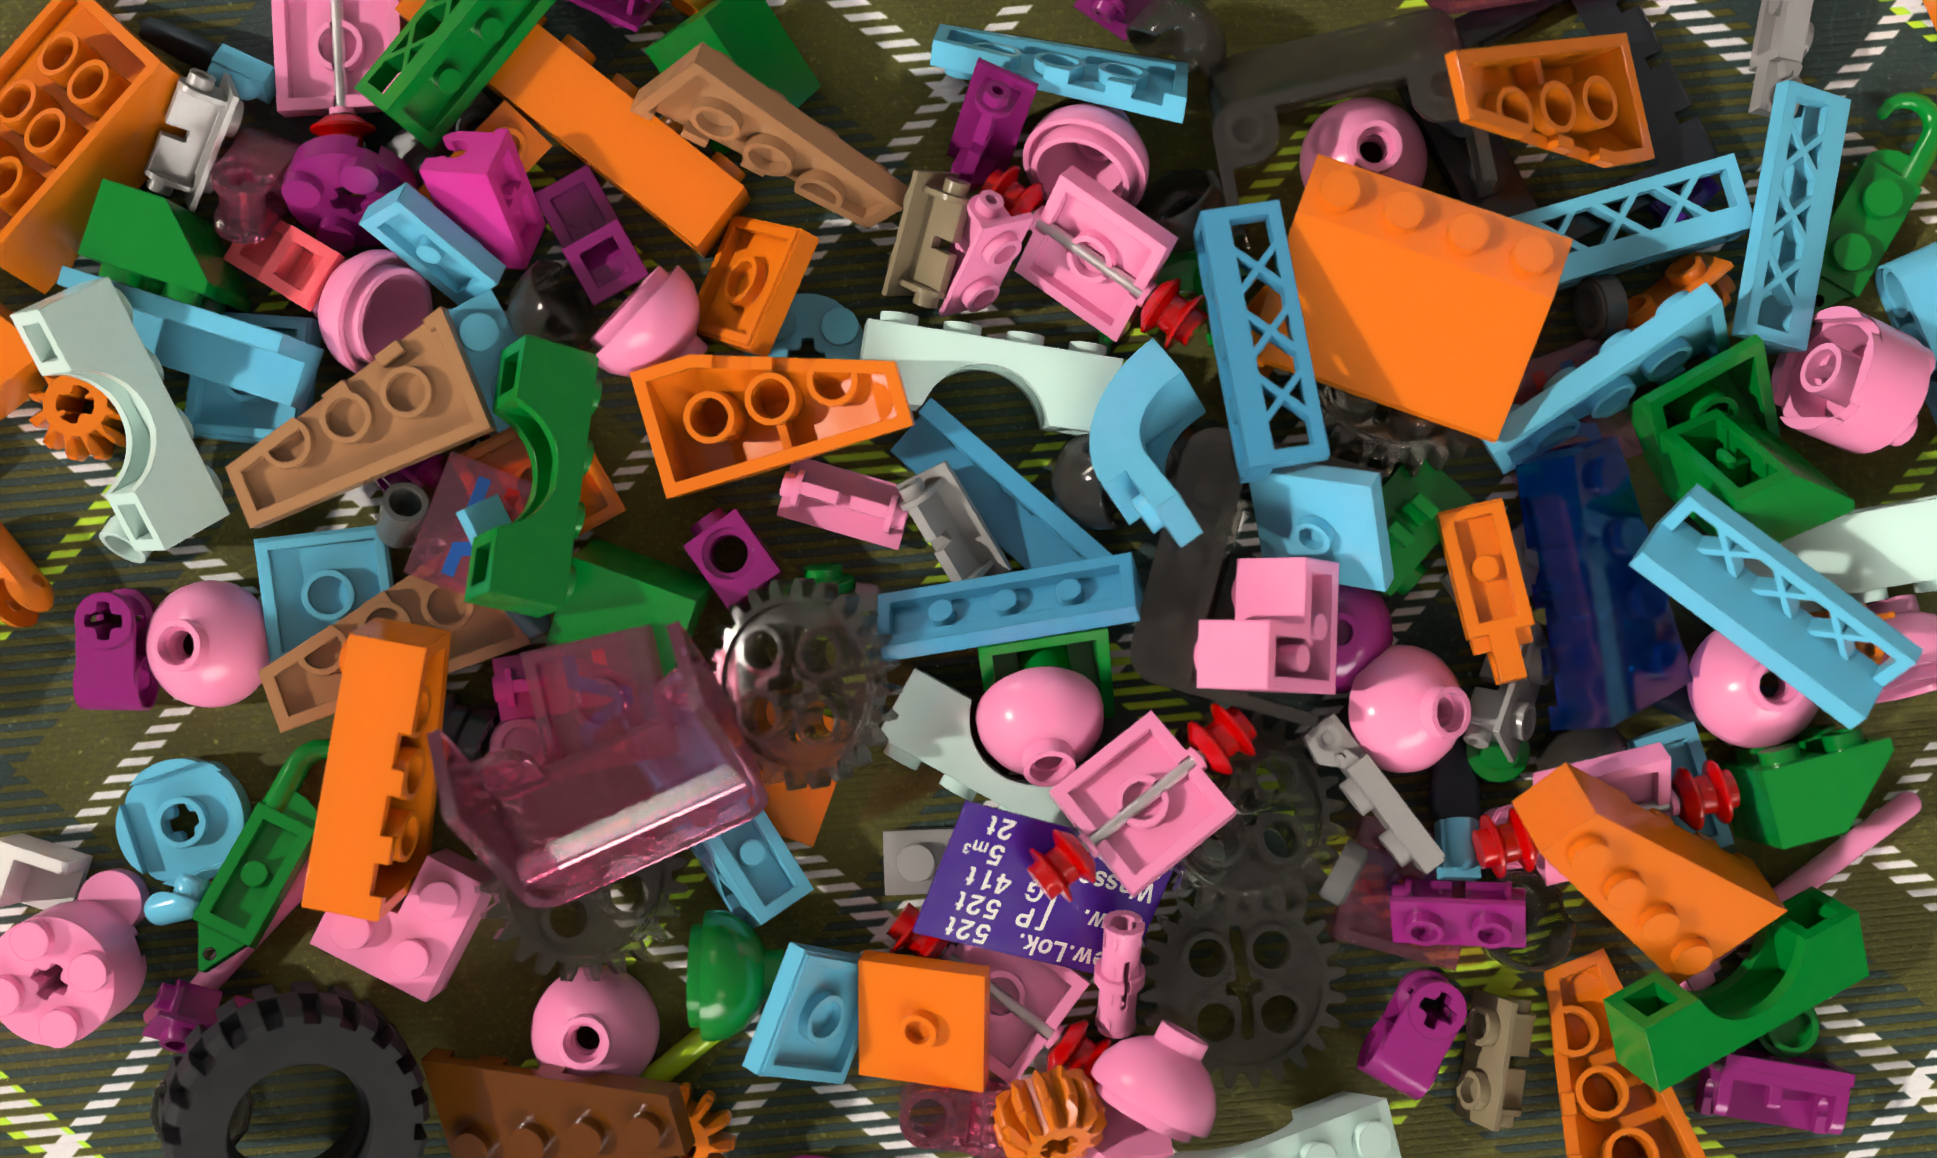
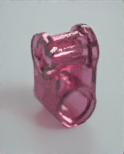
M245 127L239 132L234 144L222 159L213 165L210 172L212 188L219 194V206L213 215L215 231L220 237L234 243L251 244L265 240L272 234L274 227L288 210L282 196V185L286 171L292 163L294 153L302 143L252 127Z
M988 1081L982 1093L910 1082L901 1091L898 1100L900 1130L907 1141L913 1146L922 1149L964 1152L983 1158H1007L1003 1146L1000 1147L993 1128L995 1124L993 1115L989 1130L988 1127L991 1109L994 1111L996 1108L995 1097L1002 1091L1010 1090L1011 1085L1003 1082ZM925 1099L938 1101L945 1109L944 1114L933 1125L923 1126L917 1124L909 1115L911 1108L917 1102Z

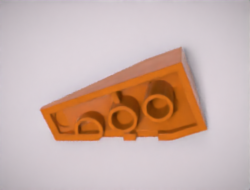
M1627 32L1456 50L1445 54L1461 123L1602 168L1641 163L1655 159Z
M689 354L630 373L667 499L688 496L915 425L897 361Z
M1599 949L1546 970L1543 975L1567 1158H1707L1672 1086L1658 1093L1617 1062L1603 999L1623 989V986L1605 949Z

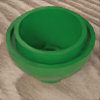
M707 909L703 922H693L689 937L687 959V1015L689 1027L700 1028L702 1041L728 1039L745 1029L758 1016L764 1003L768 1000L785 956V950L766 949L761 937L749 923L728 911Z

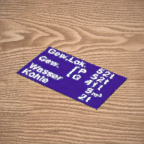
M966 800L912 932L1094 974V966L1097 960L1102 957L1104 933L1102 925L1105 915L1115 910H1128L1139 914L1143 918L1142 922H1145L1143 942L1175 865L1133 898L1101 858L1097 856L1095 859L1093 858L1096 864V882L1094 884L1079 878L1070 885L1073 898L1071 903L1061 894L1050 900L1027 871V868L1035 862L1029 853V849L1034 848L1045 854L1055 846L1052 835L1054 829L1071 833L1076 838L1080 835L1078 830Z

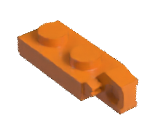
M1502 497L1438 512L1435 515V520L1465 639L1470 642L1473 656L1487 653L1495 685L1507 684L1527 678L1520 645L1533 642L1530 626L1535 623Z

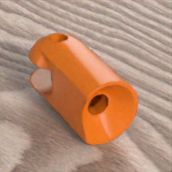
M0 521V621L15 628L32 627L38 621V612H47L53 607L54 590L49 580Z

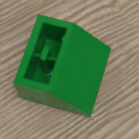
M102 178L78 251L79 255L101 264L98 276L103 278L109 277L111 281L221 315L224 314L226 307L243 313H249L252 305V300L234 265L223 259L227 251L212 223L166 198Z
M1716 408L1660 432L1663 492L1675 504L1698 484L1777 543H1781L1855 510L1854 499L1776 434ZM1694 511L1688 515L1710 536L1719 537L1717 528Z
M1831 723L1805 728L1796 735L1798 742L1757 749L1735 748V759L1717 763L1721 770L1728 769L1732 773L1739 789L1740 804L1738 807L1733 808V818L1731 820L1735 837L1780 849H1787L1847 833L1894 752L1891 737L1864 734L1862 726H1855L1851 730L1848 728L1836 729V725Z

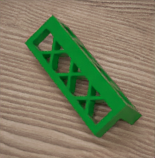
M426 0L354 88L432 151L556 0ZM439 23H441L440 26L436 29V31L432 35H430L434 31V29L439 25ZM399 72H401L393 81V83L388 87V89L384 93H382L386 89V87L391 83V81L396 77V75Z

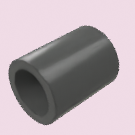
M399 482L391 485L384 492L376 523L377 535L383 543L393 548L403 549L414 545L419 540L429 508L428 496L422 488L413 483Z

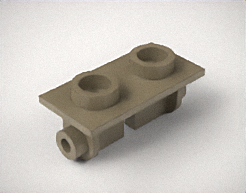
M913 171L910 186L904 197V209L894 248L888 258V271L882 295L914 296L913 303L930 309H937L939 300L945 299L957 255L939 248L941 238L952 243H961L968 217L967 205L972 198L968 195L971 184L958 179L959 174L942 171Z
M1473 989L1471 1009L1466 1021L1467 1036L1461 1075L1456 1087V1115L1494 1132H1499L1500 1127L1513 1128L1514 1117L1522 1115L1521 1104L1527 1070L1509 1066L1510 1056L1529 1057L1533 1024L1536 1021L1537 1015L1530 1011L1531 999L1515 995H1506V998L1480 989Z

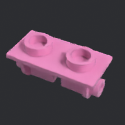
M984 190L970 199L967 205L968 217L961 243H951L948 252L957 255L948 293L938 312L941 317L967 310L977 312L995 301L1012 261L1021 251V243L1035 217L1032 212L1011 217L1004 207L1002 196L992 190Z
M806 459L791 464L790 470L785 472L779 493L782 498L777 516L899 550L909 512L907 510L903 511L900 507L903 498L896 487L897 484Z

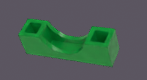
M527 334L501 350L492 413L505 421L517 433L525 445L532 466V489L524 510L513 523L497 526L473 538L464 602L540 618L564 609L566 602L571 598L577 579L576 567L571 564L574 539L580 534L585 520V505L580 501L582 479L591 466L594 453L593 441L588 439L591 415L599 405L602 394L601 379L596 377L599 362L596 354Z
M1811 886L1782 902L1787 912L1757 932L1752 948L1744 961L1730 976L1720 983L1704 990L1687 991L1656 970L1606 997L1603 1001L1617 1062L1660 1093L1868 977L1869 970L1859 912Z

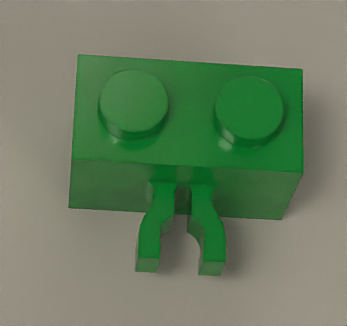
M1417 448L1403 453L1381 478L1394 579L1387 591H1378L1382 597H1391L1395 591L1401 596L1405 595L1426 573L1428 567L1421 561L1437 543L1442 546L1435 515L1441 511L1471 505L1475 500Z

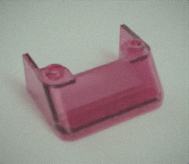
M679 621L666 626L678 668L662 678L654 689L653 699L660 715L557 762L542 767L527 752L502 748L494 750L485 757L470 763L440 728L427 734L444 822L524 904L535 908H549L567 903L741 825L758 816L766 807L768 794L762 775L716 674Z

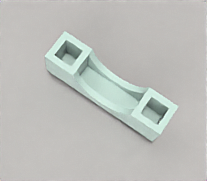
M109 277L79 283L10 315L42 376H69L83 380L99 389L118 411L125 429L126 455L117 479L105 495L135 551H165L230 514L222 499L223 487L218 476L209 466L204 464L193 442L194 431L188 417L182 410L175 407L163 384L164 372L159 360L153 352L145 348L132 323L134 314L128 299L119 289L113 286Z
M881 311L880 320L868 318L863 329L859 360L897 361L911 411H917L933 387L943 379L964 371H987L1008 379L1021 389L1034 409L1040 431L1085 438L1090 437L1094 412L1102 394L1114 375L1123 366L1122 358L1106 356L1107 346L1097 343L1070 341L1068 350L1044 346L1045 337L1042 335L1022 331H1008L1006 340L981 336L982 327L979 325L959 321H944L943 330L918 326V316L897 311Z
M915 667L877 737L888 742L883 753L916 771L921 762L944 773L939 784L972 802L978 792L999 804L998 809L1075 828L1050 798L1049 791L1055 786L1040 787L1029 783L1027 780L1006 775L994 768L982 756L974 742L970 728L971 697ZM1083 760L1081 763L1076 765V769L1079 768L1086 761Z
M1341 1091L1291 1110L1292 1122L1265 1137L1224 1148L1182 1151L1166 1158L1402 1157L1387 1098Z

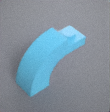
M1152 338L1124 363L1107 385L1094 412L1090 429L1089 451L1096 476L1128 524H1132L1141 517L1153 533L1165 527L1182 548L1203 533L1178 492L1165 478V465L1169 451L1176 439L1191 423L1205 414L1206 410L1182 370L1155 339Z

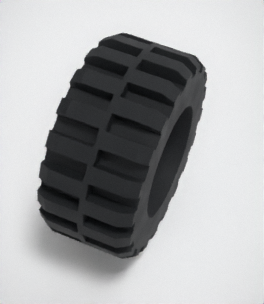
M292 981L289 993L276 994L272 984L253 989L255 1001L238 1008L233 999L229 1000L215 1009L218 1019L216 1023L209 1029L204 1025L198 1024L185 1038L186 1054L184 1057H173L165 1074L167 1091L160 1094L158 1109L161 1130L159 1134L164 1158H247L237 1151L230 1137L229 1121L235 1107L243 1095L260 1079L276 1070L298 1064H319L342 1071L352 1081L357 1093L356 1110L348 1128L335 1144L314 1158H420L425 1150L428 1136L421 1123L430 1118L429 1098L422 1087L424 1078L418 1063L395 1025H390L380 1009L367 999L360 1003L355 1001L349 990L331 985L326 993L317 992L311 981Z

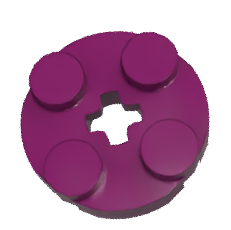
M348 135L320 136L302 144L294 153L292 163L286 171L282 185V196L293 216L303 226L316 233V239L336 252H347L354 246L370 247L383 245L359 225L368 205L406 182L416 191L419 189L414 173L397 154L383 146H380L379 154L369 149L357 147L359 138ZM340 187H344L352 194H360L363 196L354 197L347 195L340 191Z

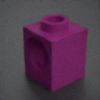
M721 507L707 514L690 528L695 538L683 545L724 605L730 610H736L786 574L744 514L736 508L727 515ZM727 538H741L747 546V561L740 570L733 573H725L716 563V549Z

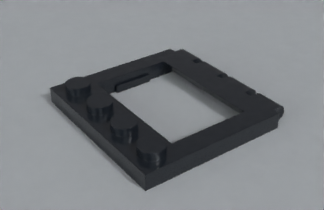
M1492 0L1387 52L1382 59L1410 116L1420 128L1426 147L1453 199L1506 217L1538 209L1501 136L1460 122L1445 54L1456 50L1490 47L1537 24L1540 16L1571 1L1590 36L1627 32L1653 151L1658 163L1626 180L1622 177L1592 193L1717 158L1720 154L1699 116L1679 124L1676 115L1692 107L1693 103L1670 60L1650 69L1647 60L1655 57L1664 49L1641 5L1635 6L1623 13L1620 12L1617 6L1627 0ZM1683 184L1667 189L1676 193L1681 190ZM1649 194L1636 197L1626 217L1653 204L1658 199ZM1623 201L1606 205V207L1617 212ZM1585 211L1574 215L1564 235L1579 241L1610 224ZM1561 219L1544 224L1556 230Z

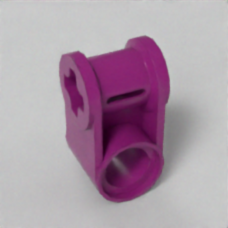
M133 588L113 590L112 592L94 593L83 599L77 607L74 618L76 665L73 673V693L76 704L80 709L149 711L153 708L157 700L159 683L149 667L145 643L147 628L156 609L149 596L142 591ZM110 612L122 616V625L118 622H111ZM97 615V621L91 622V617ZM141 615V620L136 621L135 616Z
M1421 968L1407 973L1399 982L1382 1016L1367 1034L1358 1054L1357 1069L1414 1100L1422 1098L1434 1083L1444 1056L1460 1028L1464 1025L1467 1016V1006L1462 993L1438 971ZM1425 996L1433 1000L1439 997L1442 1000L1437 1010L1431 1007H1426L1423 1010L1420 1007V1003Z

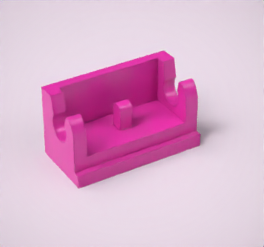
M496 128L495 132L457 131L444 135L443 141L448 150L467 151L456 158H447L445 156L425 158L419 171L435 207L467 234L478 240L506 268L526 269L546 227V222L509 129Z

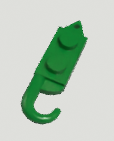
M1917 92L1897 93L1886 99L1876 111V117L1884 120L1898 109L1912 110L1921 119L1922 133L1909 155L1888 149L1877 150L1867 154L1861 161L1857 162L1832 206L1816 296L1818 306L1814 307L1813 316L1843 299L1850 301L1860 296L1922 191L1920 186L1937 159V103L1927 95Z
M329 738L314 739L302 744L286 759L262 803H257L191 919L198 921L199 971L203 973L211 971L248 946L256 950L309 856L318 811L307 798L297 792L313 765L320 760L327 759L330 745ZM215 949L216 957L213 960H208V952Z

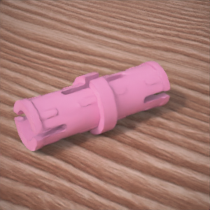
M1115 910L1105 915L1102 925L1104 929L1102 957L1097 960L1094 966V982L1099 988L1095 1026H1097V1031L1100 1034L1113 1039H1122L1134 1033L1136 1029L1137 993L1143 988L1146 977L1145 966L1140 961L1145 922H1142L1143 918L1139 914L1128 910Z

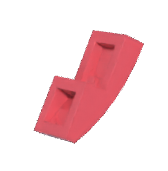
M256 206L223 259L311 312L320 299L327 280L335 269L343 263L345 257L293 225L287 224L261 207Z

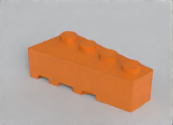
M376 617L349 633V636L344 641L339 660L342 677L301 907L379 922L409 893L426 857L431 854L451 631Z
M1567 762L1511 801L1540 854L1678 985L1693 975L1707 969L1712 962L1787 912V909L1751 858L1739 852L1732 855L1721 849L1714 839L1699 831L1692 834L1675 825L1670 816L1653 807L1648 811L1632 803L1626 793Z

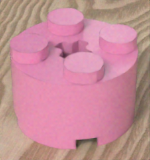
M1835 306L1816 313L1812 318V322L1816 324L1810 330L1807 351L1779 353L1771 377V386L1774 402L1781 406L1784 415L1780 419L1791 428L1854 454L1871 453L1887 445L1901 446L1909 441L1917 429V414L1924 403L1929 387L1930 375L1935 368L1936 359L1934 353L1913 336L1854 308Z
M75 899L50 906L10 928L0 937V1021L13 1033L27 1041L48 1045L53 1048H64L86 1037L125 1010L139 994L147 971L146 955L141 956L135 936L139 935L135 926H130L118 912L102 903Z

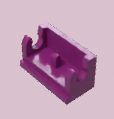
M1741 1047L1700 1070L1694 1110L1704 1115H1719L1809 1130L1813 1133L1825 1135L1826 1133L1840 1135L1845 1125L1851 1087L1854 1088L1856 1075L1829 1061L1799 1056L1785 1058L1776 1056L1768 1051Z

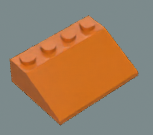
M51 0L0 58V267L44 295L58 281L62 266L72 268L76 259L80 256L78 251L102 178L139 189L148 180L144 173V168L149 160L159 131L162 130L182 138L185 137L187 130L166 124L164 119L178 80L184 76L97 0Z
M1317 154L1287 237L1315 381L1495 443L1498 440L1553 301L1573 239ZM1269 287L1259 318L1271 325L1283 307L1280 294ZM1284 320L1277 331L1288 337ZM1253 332L1252 335L1254 347L1262 338L1256 332ZM1268 342L1256 360L1295 374L1293 358Z

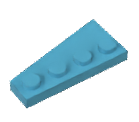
M944 24L939 25L933 38L930 65L945 68L944 72L948 76L971 80L977 60L982 58L1039 84L1037 90L1173 122H1183L1187 101L1189 63Z
M1707 282L1690 293L1689 291H1681L1672 295L1659 306L1653 318L1634 331L1632 329H1624L1614 334L1601 346L1598 355L1578 368L1568 367L1556 373L1546 382L1543 392L1522 406L1520 404L1511 405L1498 440L1492 443L1481 439L1490 457L1503 475L1575 436L1581 427L1579 419L1589 414L1593 418L1605 417L1606 419L1626 408L1636 388L1649 381H1655L1660 387L1684 374L1686 369L1682 365L1692 357L1704 351L1709 359L1729 349L1730 342L1721 299Z

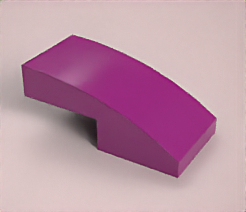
M588 164L534 193L543 215L563 248L561 249L593 306L602 303L650 275L601 184Z

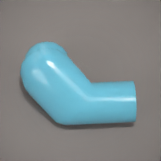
M180 874L175 879L172 893L157 892L147 899L144 906L147 920L156 926H165L191 919L210 887V882L194 875Z

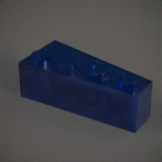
M1617 435L1559 446L1516 465L1527 549L1537 552L1539 572L1536 584H1531L1535 609L1545 608L1550 647L1540 649L1543 674L1554 675L1557 705L1548 707L1551 730L1613 727L1692 682L1693 678L1688 665L1687 654L1682 646L1669 604L1668 594L1629 566V563L1649 536V533L1642 518L1630 479L1629 468L1624 460Z

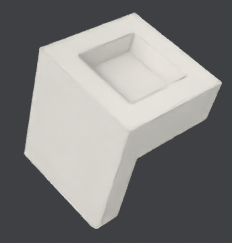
M24 833L0 837V908L23 903L45 910L58 903L78 899L93 856Z

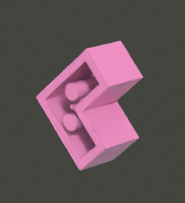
M1308 557L1237 559L1236 578L1231 592L1235 608V620H1199V637L1194 649L1197 688L1265 693L1335 694L1339 563Z
M448 848L442 849L426 857L407 897L396 904L379 922L325 912L310 944L427 1002L445 990L502 876Z

